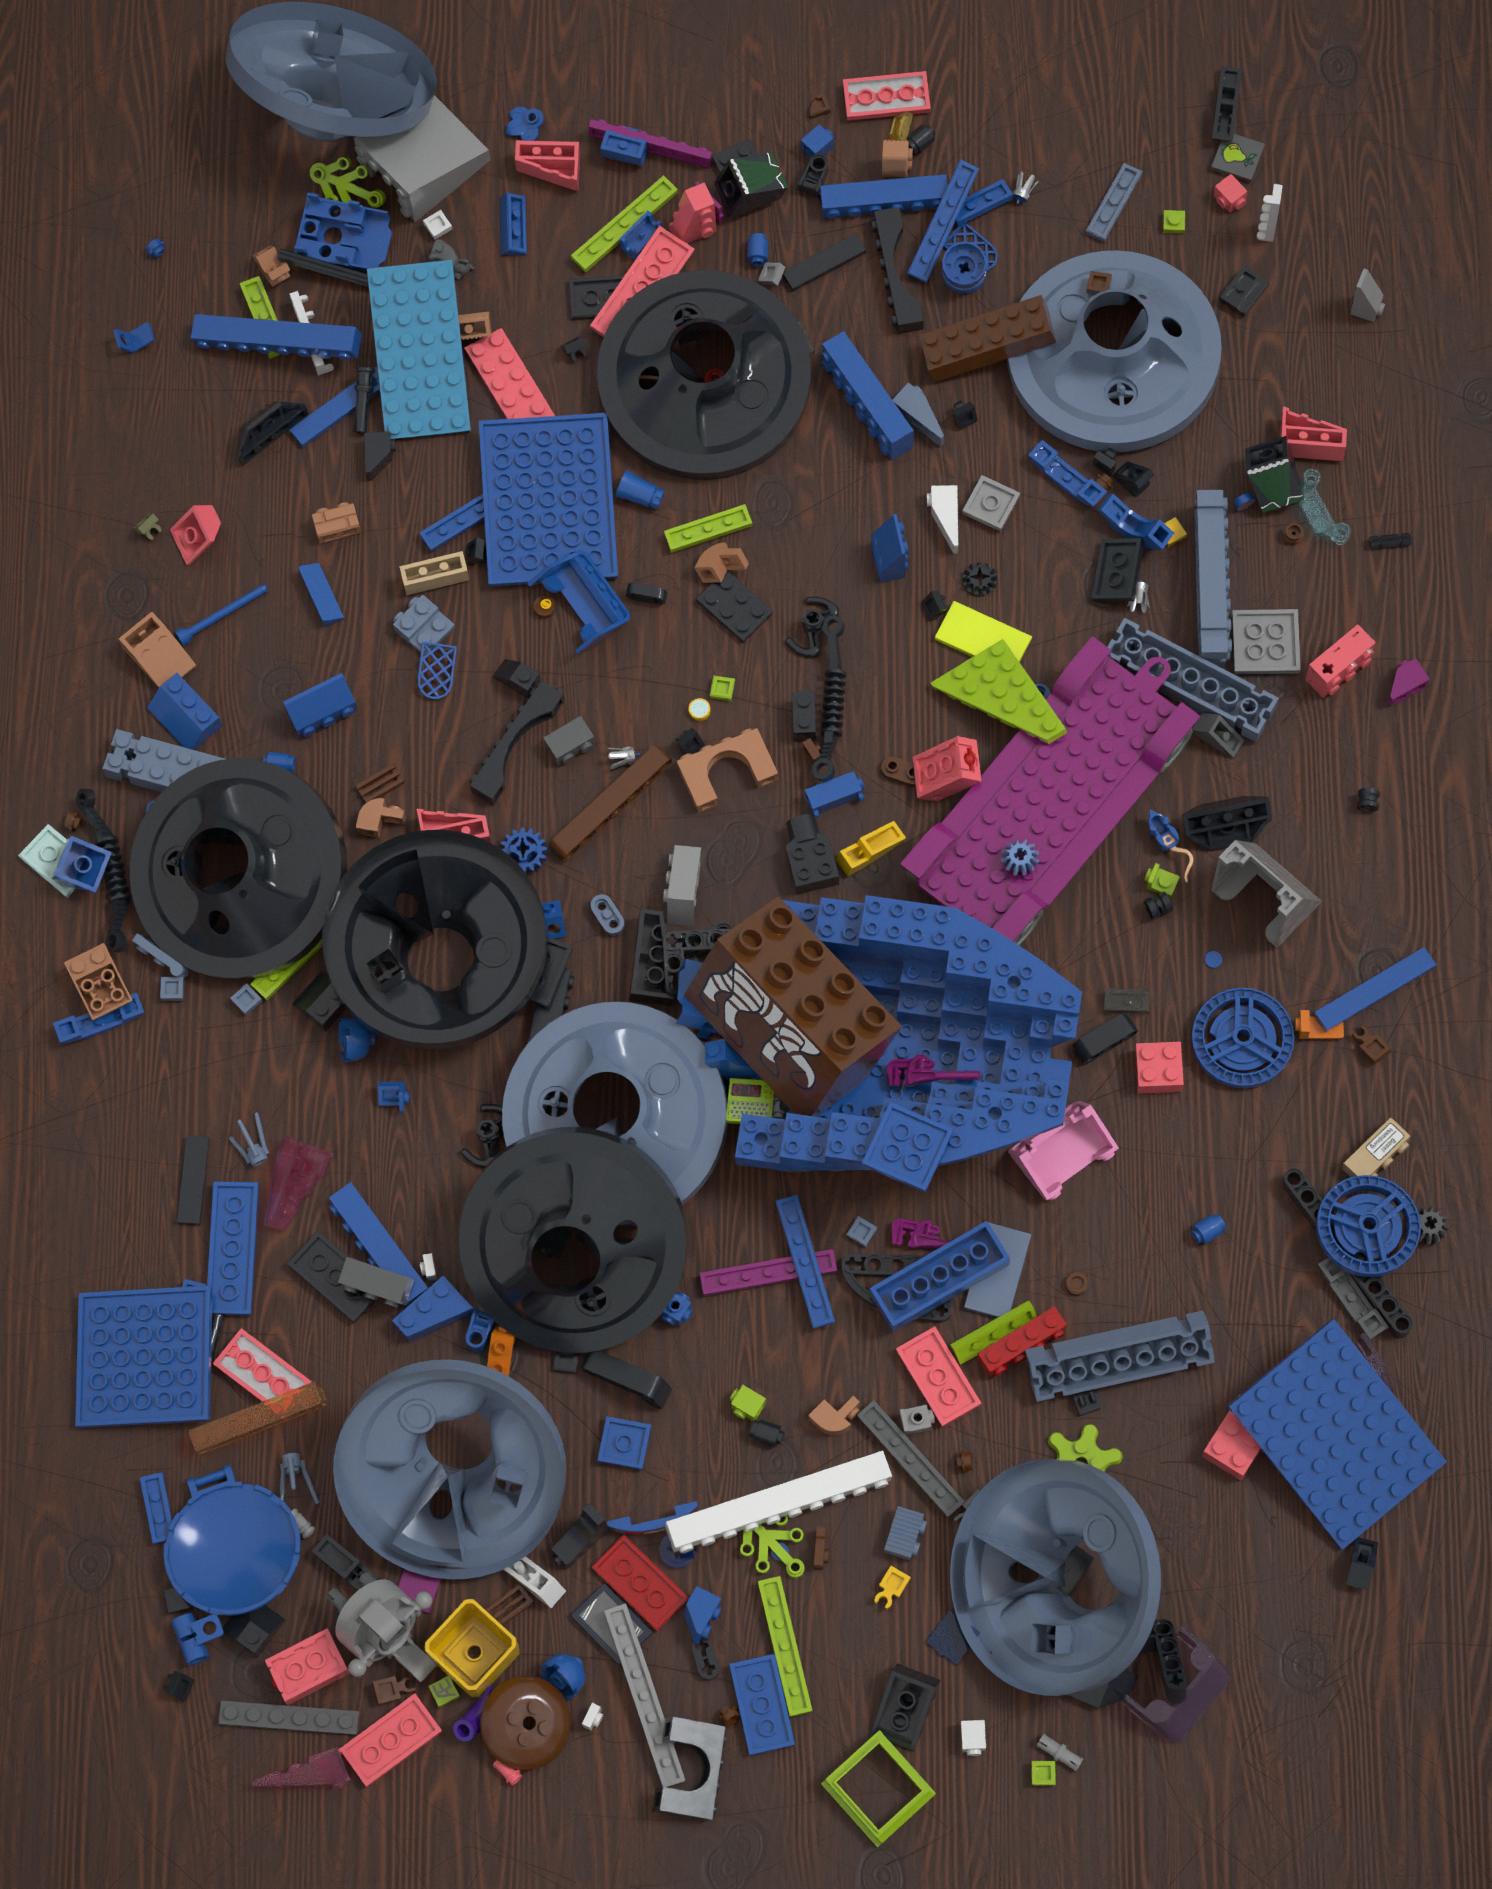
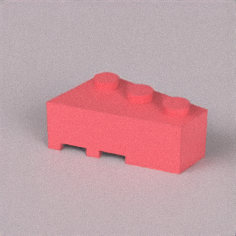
M516 140L515 164L518 172L578 191L580 170L579 142Z
M1283 406L1280 438L1287 437L1293 458L1344 461L1347 429L1323 420L1319 422L1308 418L1309 415L1303 413L1302 415L1296 414Z
M417 809L421 831H458L474 835L491 843L487 820L484 815L444 813V811L431 812Z

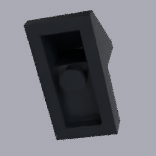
M1127 461L1112 476L1134 497H1138L1150 485L1149 480L1154 474L1150 468Z

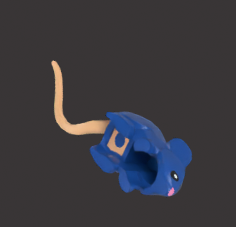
M1149 810V834L1154 836L1162 851L1171 850L1185 853L1189 856V864L1184 875L1185 882H1188L1187 875L1193 865L1192 854L1186 849L1176 847L1179 843V836L1176 829L1169 824L1168 817Z

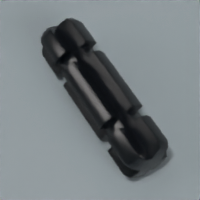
M1401 533V536L1399 534L1381 535L1379 538L1378 536L1369 537L1370 549H1377L1379 546L1381 548L1399 547L1400 544L1402 546H1410L1412 542L1410 533Z

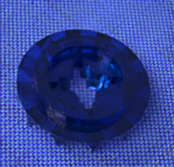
M667 1534L660 1543L659 1553L666 1565L674 1568L686 1567L694 1559L696 1545L693 1546V1550L680 1553L678 1559H676L675 1552L668 1550L672 1549V1545Z

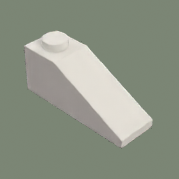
M957 485L931 486V493H927V506H931V514L953 554H958Z
M526 1556L515 1564L503 1569L550 1608L566 1592L554 1577Z

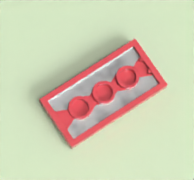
M926 71L843 79L847 121L931 112Z
M242 1328L213 1362L216 1368L284 1419L312 1385V1381Z

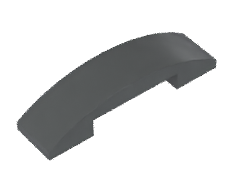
M1329 1258L1318 1264L1321 1273L1341 1305L1369 1340L1388 1328V1325L1377 1309L1371 1306L1348 1272L1339 1268Z

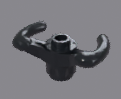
M807 597L805 599L806 604L824 606L828 610L819 612L817 609H811L805 612L802 618V628L809 637V648L801 647L791 637L786 638L785 643L797 654L805 657H817L821 652L819 637L823 631L822 623L828 616H838L839 608L825 598Z
M490 1103L480 1106L482 1112L502 1114L503 1106ZM502 1118L495 1121L489 1119L479 1122L476 1133L480 1143L484 1145L487 1158H477L468 1149L463 1148L461 1155L468 1162L485 1168L496 1156L495 1148L503 1131Z

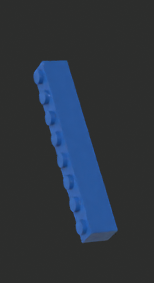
M195 314L191 339L199 348L209 349V347H217L220 350L235 348L242 352L257 350L260 353L268 354L272 351L281 355L297 353V355L302 357L317 355L325 359L334 356L342 360L358 358L362 336L356 327L200 314Z

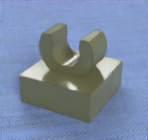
M147 514L133 527L138 535H145L149 540L153 539V536L150 534L151 528H154L157 532L162 531L161 527L155 524L159 519L154 514Z

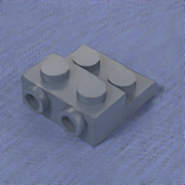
M423 594L420 598L414 597L408 604L410 608L405 613L399 612L393 620L395 622L393 624L394 631L420 653L422 642L439 644L455 629V624L445 617L438 607ZM427 645L431 651L436 648V646ZM424 647L423 656H425L426 654L429 653V652L426 650L425 647Z

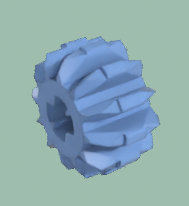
M1014 839V845L1007 843V850H1002L1004 858L1001 861L1003 865H1007L1006 871L1014 870V876H1017L1018 872H1021L1022 876H1026V870L1033 872V866L1038 865L1039 862L1036 858L1039 856V852L1033 850L1035 845L1032 843L1027 846L1026 839H1023L1022 844H1019L1018 839ZM1017 855H1022L1021 858L1024 857V859L1019 860V857L1017 858Z

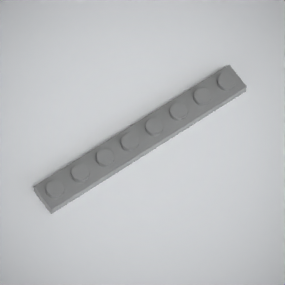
M625 1603L607 1609L604 1613L662 1787H670L685 1782L674 1745L662 1742L665 1718L627 1605Z

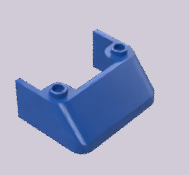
M576 551L549 564L527 583L530 587L542 581L546 590L553 593L561 591L585 624L580 630L581 639L584 643L575 650L577 654L596 645L630 619L627 608L588 554L583 551Z

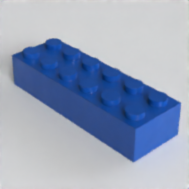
M843 331L824 342L821 353L822 367L834 377L833 382L838 389L843 390L847 403L855 407L858 419L866 423L870 436L878 440L881 452L893 460L912 449L914 430L846 333Z
M985 1221L870 1288V1296L892 1332H895L1009 1266L1010 1257L988 1221Z

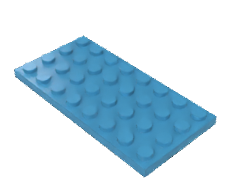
M445 260L367 269L385 432L390 431L391 439L471 431L453 261Z

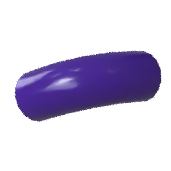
M488 1686L474 1705L454 1723L453 1732L457 1739L464 1742L470 1741L480 1732V1716L485 1705L484 1702L496 1687Z

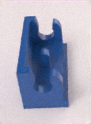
M647 210L619 239L620 249L635 261L658 227H662V223L660 221L655 222L652 213Z

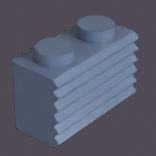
M898 1506L884 1553L911 1561L912 1555L917 1556L920 1543L917 1542L918 1535L924 1534L927 1521L923 1520L924 1514Z

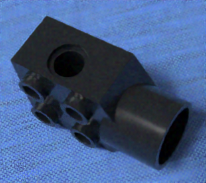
M804 814L789 819L786 822L790 843L786 845V856L796 895L839 885V874L829 836L820 834L816 816L814 814Z

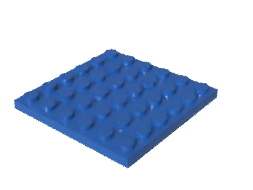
M211 1286L79 1293L75 1420L77 1428L210 1421Z

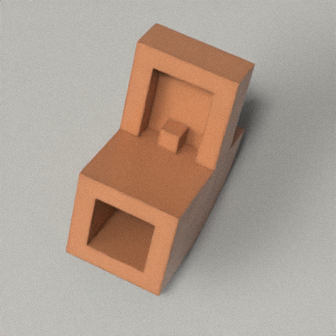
M270 245L252 256L268 283L273 287L290 277L288 273L290 269L287 263L277 260L278 253L275 247Z
M724 542L713 545L704 551L694 568L703 583L722 582L727 570H746L749 563L741 548H728Z
M384 798L370 800L359 812L356 824L357 834L379 838L383 822L404 826L406 820L405 812L397 806H389L387 808Z
M852 1396L837 1412L824 1399L808 1415L809 1421L824 1434L831 1436L842 1435L851 1429V1424L847 1419H854L860 1412L858 1409L860 1401Z

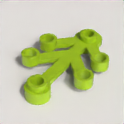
M347 156L339 158L337 162L330 165L319 162L311 167V179L321 185L326 199L332 198L339 201L330 187L329 183H332L336 186L342 202L348 203V200H351L348 191L366 199L368 204L374 208L382 206L386 201L383 191L376 189L370 192L350 182L357 178L367 177L370 174V169L367 165H360L356 170L340 177L331 173L338 169H348L351 166V159ZM342 159L346 161V166L342 165ZM361 168L365 170V175L361 174ZM317 170L321 171V177L318 176ZM373 196L377 198V203L373 201Z
M784 1516V1522H777L775 1524L778 1526L786 1525L788 1522V1516ZM759 1524V1528L754 1530L759 1536L757 1572L765 1574L770 1569L768 1562L769 1546L786 1565L788 1576L794 1579L800 1578L804 1574L803 1562L799 1559H793L776 1540H789L799 1543L803 1540V1531L799 1528H794L791 1531L766 1530ZM745 1529L743 1530V1544L740 1547V1552L744 1557H750L754 1553V1546L751 1544L752 1531L746 1532ZM794 1532H799L801 1534V1537L799 1539H794L792 1537V1534ZM750 1546L752 1550L750 1553H744L743 1548ZM760 1563H766L767 1568L760 1570L758 1566ZM798 1564L800 1569L792 1571L791 1566Z

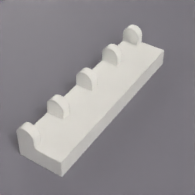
M1274 184L1272 195H1265L1263 198V213L1260 215V221L1263 223H1260L1258 226V240L1273 242L1282 185Z
M298 291L290 293L298 322L309 323L308 319L313 318L314 313L313 311L305 313L302 304L309 300L308 296H299ZM311 355L318 375L334 369L332 364L324 365L322 358L317 355Z

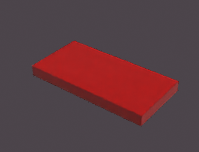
M625 1535L591 1567L657 1632L689 1600V1597Z

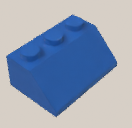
M175 673L160 686L147 707L152 715L184 748L195 750L222 727L219 716L178 673Z
M342 673L283 701L287 716L299 738L303 736L309 737L317 729L329 727L336 720L342 717H350L358 710Z

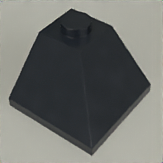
M264 1605L252 1612L232 1615L223 1627L224 1634L259 1657L285 1622V1619Z

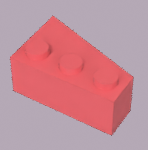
M705 182L685 190L678 204L680 209L674 212V221L668 225L670 232L685 243H690L702 237L708 238L716 232L715 203Z

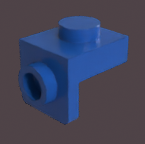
M378 1082L379 1106H399L400 1112H404L405 1105L410 1102V1092L405 1089V1082Z

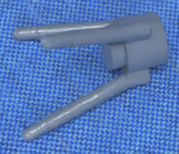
M258 1112L254 1115L261 1147L259 1144H253L240 1119L237 1123L249 1145L248 1153L244 1151L233 1137H229L231 1143L244 1157L247 1165L251 1164L252 1167L265 1163L268 1160L267 1155L270 1154L266 1147Z
M299 1453L283 1455L282 1464H280L279 1498L284 1501L286 1474L290 1475L291 1489L294 1490L296 1489L295 1475L299 1474L301 1469L315 1504H319L316 1491L306 1469L305 1460L300 1459Z

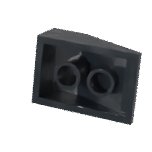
M897 1663L891 1671L871 1734L875 1735L880 1730L890 1742L914 1751L941 1680Z

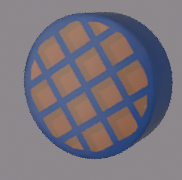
M1247 492L1239 496L1233 505L1237 511H1243L1253 505L1256 499L1252 493Z

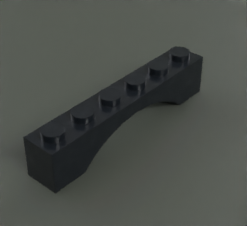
M895 207L874 211V219L871 220L872 231L877 232L878 238H875L876 250L881 251L882 257H879L880 269L885 270L886 276H883V283L885 289H889L890 295H887L889 308H893L894 314H891L892 325L897 327L898 334L923 330L924 320L920 302L904 288L894 266V254L903 236L900 209Z
M543 681L538 686L535 685L532 688L527 703H523L520 706L516 719L508 723L505 735L496 741L493 747L494 751L490 756L487 755L481 765L482 769L479 773L476 772L470 780L471 792L493 806L505 790V766L516 742L532 727L553 719L565 702L562 692Z

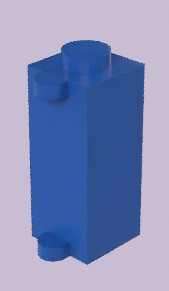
M854 771L805 789V798L812 814L818 818L820 813L856 799L860 801L865 800L862 793L864 784L861 777H856Z

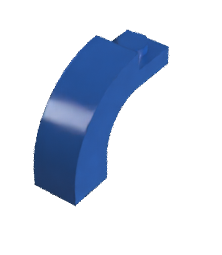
M1109 494L1098 509V512L1110 522L1109 526L1124 538H1142L1144 548L1163 550L1174 535V532L1160 519L1149 520L1139 516L1114 494Z

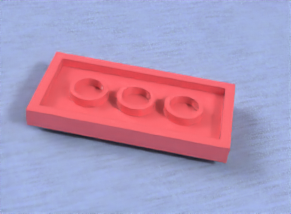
M935 1326L896 1348V1352L941 1427L981 1406L982 1403Z
M413 1694L341 1747L340 1751L365 1786L369 1787L443 1731L417 1695Z

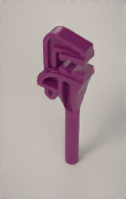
M924 1054L917 1055L913 1059H893L887 1064L889 1084L892 1087L902 1086L901 1078L904 1072L900 1069H907L905 1070L906 1078L904 1080V1085L907 1087H915L936 1080H980L981 1078L980 1071H934L931 1068L935 1066V1062L929 1058L927 1059Z
M896 1219L892 1224L893 1246H902L903 1237L906 1235L905 1230L911 1231V1240L908 1242V1249L911 1250L938 1249L950 1241L941 1240L937 1237L940 1233V1228L936 1225H931L932 1220L916 1222Z

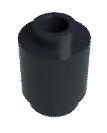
M921 124L906 137V140L909 142L908 148H913L912 155L920 154L935 141V132L929 125Z
M755 1419L749 1437L754 1438L756 1442L775 1448L776 1444H781L785 1432L781 1431V1425L763 1419L760 1421Z

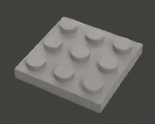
M1298 609L1232 611L1234 674L1300 673Z

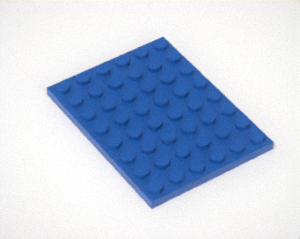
M606 413L479 421L489 587L526 585L546 566L576 551H583L588 554L605 579H618L608 419Z
M1334 1319L1328 1321L1227 1406L1341 1550L1346 1548L1447 1463Z

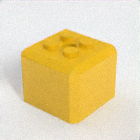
M467 1599L425 1642V1651L428 1657L469 1696L474 1698L480 1697L486 1688L491 1686L519 1655V1644L516 1638L474 1599ZM475 1646L479 1647L481 1655L476 1659L470 1658L468 1656L469 1649Z

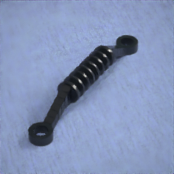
M836 615L828 616L822 623V630L827 635L829 641L828 649L830 653L829 670L825 671V677L829 679L824 681V684L828 686L824 688V693L827 695L823 697V701L826 702L823 705V710L826 712L822 713V717L826 720L821 722L822 726L826 728L821 730V735L824 736V744L820 757L812 767L813 775L821 782L829 781L835 775V766L830 760L838 738L843 735V731L838 728L843 727V722L839 720L844 718V715L840 712L844 710L842 703L845 702V698L842 695L845 694V689L842 687L846 685V682L842 679L846 678L847 673L842 670L839 637L844 633L845 624ZM832 623H838L836 630L829 631V626ZM825 765L828 766L827 773L819 775L820 768Z
M82 788L76 795V805L96 831L97 846L112 852L104 871L107 872L104 874V879L109 880L105 885L107 888H111L107 891V895L113 896L109 899L113 914L106 937V946L110 952L120 953L126 945V937L120 929L131 897L129 894H125L129 891V888L123 886L127 883V879L121 878L125 875V871L119 870L124 865L122 862H119L122 856L118 854L120 851V847L116 845L118 838L115 837L95 810L96 799L94 791Z

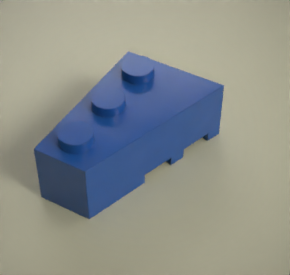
M442 1276L396 1316L392 1322L395 1328L410 1343L435 1332L439 1328L454 1324L455 1321L472 1316L474 1309L452 1284Z

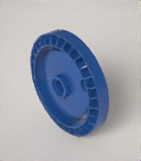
M1251 988L1228 989L1210 998L1197 1014L1192 1030V1048L1201 1068L1217 1082L1234 1088L1258 1087L1276 1078L1289 1062L1294 1046V1029L1286 1010L1270 995ZM1240 1003H1248V1006H1240ZM1235 1004V1007L1223 1011L1214 1020L1209 1034L1213 1035L1215 1040L1205 1044L1204 1030L1211 1016L1219 1009ZM1253 1005L1264 1009L1276 1021L1281 1033V1048L1276 1045V1031L1271 1020L1263 1012L1253 1008ZM1244 1034L1249 1040L1241 1042L1237 1036ZM1211 1049L1214 1055L1211 1056L1208 1050ZM1273 1052L1278 1054L1276 1059L1271 1057ZM1216 1061H1219L1224 1066L1237 1071L1254 1070L1261 1067L1266 1062L1270 1065H1268L1262 1070L1253 1073H1236L1223 1068L1218 1063H1216Z
M1361 1175L1341 1181L1327 1193L1317 1213V1237L1324 1253L1342 1270L1361 1277L1384 1276L1396 1271L1410 1259L1420 1238V1216L1411 1197L1394 1182L1378 1176ZM1358 1191H1372L1387 1197L1384 1199L1374 1194H1359L1347 1199L1343 1204L1338 1203L1344 1196ZM1393 1201L1398 1207L1395 1208L1390 1202ZM1332 1208L1338 1210L1336 1215L1331 1214ZM1399 1212H1402L1407 1229L1405 1243L1395 1255L1386 1258V1255L1394 1250L1401 1238L1402 1221ZM1330 1221L1334 1222V1232L1340 1245L1353 1256L1356 1253H1363L1367 1261L1356 1259L1340 1248L1332 1235ZM1368 1222L1372 1224L1374 1229H1366L1363 1223ZM1378 1258H1380V1260H1381V1261H1375V1262L1373 1261V1259H1378Z

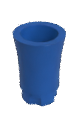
M626 470L618 486L616 498L629 500L648 508L658 509L665 490Z

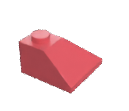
M193 505L170 529L186 565H191L215 540L221 522L213 505Z

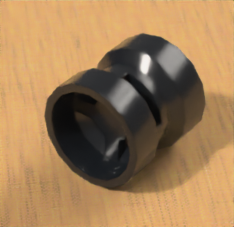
M1165 891L1158 893L1155 898L1149 897L1144 900L1145 908L1152 920L1159 918L1162 913L1168 914L1173 911L1172 903Z

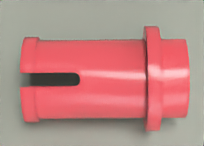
M497 1760L493 1764V1767L506 1779L507 1784L510 1783L513 1786L522 1778L521 1771L503 1765Z

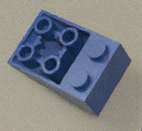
M893 514L871 535V547L879 583L905 578V570H908L907 562L909 560L907 553H909L907 541H904L903 523L898 521L897 514Z

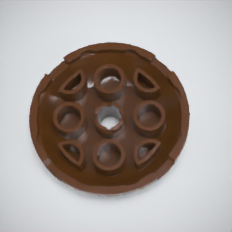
M518 1676L502 1682L488 1695L484 1702L482 1715L480 1716V1732L487 1750L497 1761L514 1769L532 1770L547 1765L562 1752L571 1731V1715L564 1696L554 1685L538 1677ZM527 1716L532 1719V1725L529 1729L523 1727V1720Z

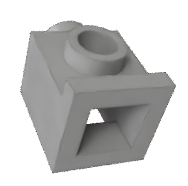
M927 1405L900 1409L901 1423L906 1436L931 1431V1424L935 1423L933 1411L928 1410ZM915 1415H921L922 1420L917 1422L914 1420L913 1417Z

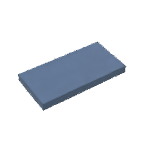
M989 1223L1009 1255L1010 1265L969 1288L964 1309L998 1318L1011 1311L1032 1234Z

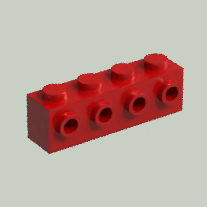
M1054 1306L980 1351L977 1359L989 1378L993 1375L999 1376L1011 1364H1018L1027 1358L1025 1349L1038 1346L1045 1347L1046 1343L1052 1339L1056 1341L1064 1336L1067 1324Z

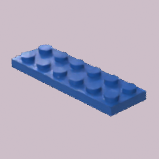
M213 1182L207 1286L212 1287V1314L252 1316L259 1198L258 1182Z

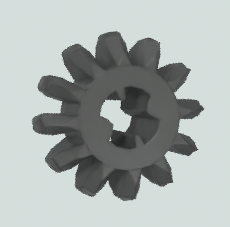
M1429 1206L1428 1212L1425 1208H1420L1421 1230L1419 1242L1425 1238L1427 1245H1430L1432 1239L1436 1244L1439 1243L1440 1237L1445 1238L1447 1235L1444 1230L1449 1229V1224L1444 1222L1448 1217L1446 1215L1440 1217L1441 1209H1438L1436 1213L1433 1212V1206ZM1427 1222H1429V1224L1433 1223V1224H1434L1433 1229H1430V1226L1427 1228V1227L1425 1226L1426 1223H1427Z

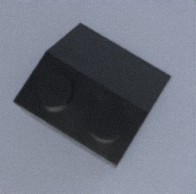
M322 971L292 1003L295 1008L324 1032L347 1009L335 992L329 975Z

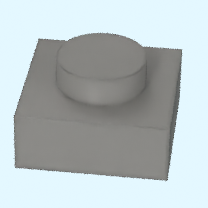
M765 262L758 282L762 285L778 286L785 266L781 263Z

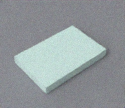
M48 824L18 856L68 898L75 891V888L51 879L67 839Z

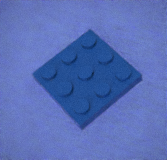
M890 1102L862 1161V1166L926 1193L954 1129Z

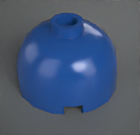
M341 1018L342 1022H339L338 1042L339 1044L341 1043L344 1052H340L343 1062L359 1061L369 1053L370 1045H374V1033L370 1032L356 1018Z
M558 1653L547 1659L539 1668V1670L543 1669V1672L540 1674L542 1679L550 1682L564 1694L565 1700H572L584 1687L586 1676L583 1663L576 1656Z

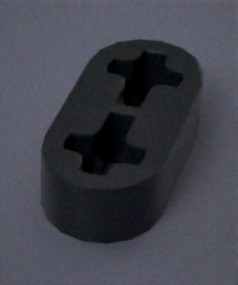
M629 583L626 591V597L632 600L658 605L665 604L668 595L665 589L638 583Z
M702 1638L700 1642H703L704 1645H709L706 1648L707 1656L703 1657L700 1650L696 1651L699 1645L695 1644L694 1641L692 1643V1652L700 1677L711 1681L718 1676L719 1666L710 1639ZM706 1660L709 1661L711 1667H715L712 1670V1675L702 1672L705 1669L704 1661Z

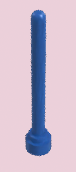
M260 585L190 628H179L174 631L177 640L182 646L190 643L193 635L266 593L268 590L267 586Z

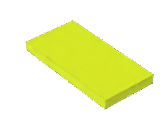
M953 601L935 636L936 641L971 657L1004 639L1019 662L1032 640V636L956 601Z

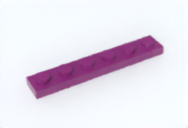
M590 120L589 136L603 139L606 130L616 134L647 140V152L710 168L712 152L704 147H692L685 142L670 141L663 136L655 137L648 135L644 131L630 130L623 125H611L604 120Z
M833 1249L815 1252L821 1275L837 1273ZM792 1256L700 1273L704 1296L798 1280Z

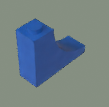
M725 1039L705 1043V1064L710 1068H717L721 1076L729 1082L730 1078L746 1079L759 1076Z

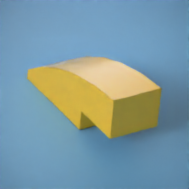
M892 821L859 838L857 843L841 850L835 860L848 877L894 849L906 837L895 821Z

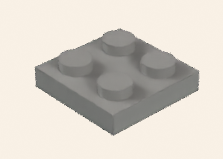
M981 475L962 514L1001 532L1020 497V493Z

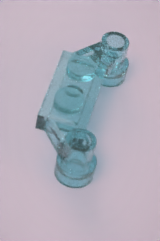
M1308 469L1303 475L1304 500L1300 501L1298 505L1316 537L1323 536L1338 545H1343L1349 539L1351 529L1346 523L1335 524L1316 490L1321 478L1320 473L1315 469Z

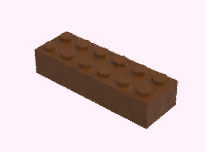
M1042 295L920 335L927 368L934 382L1056 343L1049 310Z

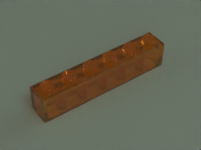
M314 1381L191 1429L188 1432L195 1452L203 1454L326 1406L328 1403L321 1383Z

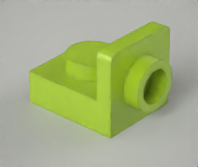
M1155 863L1154 868H1149L1146 874L1145 881H1148L1146 889L1156 893L1165 891L1168 897L1171 898L1180 876L1160 869V865Z

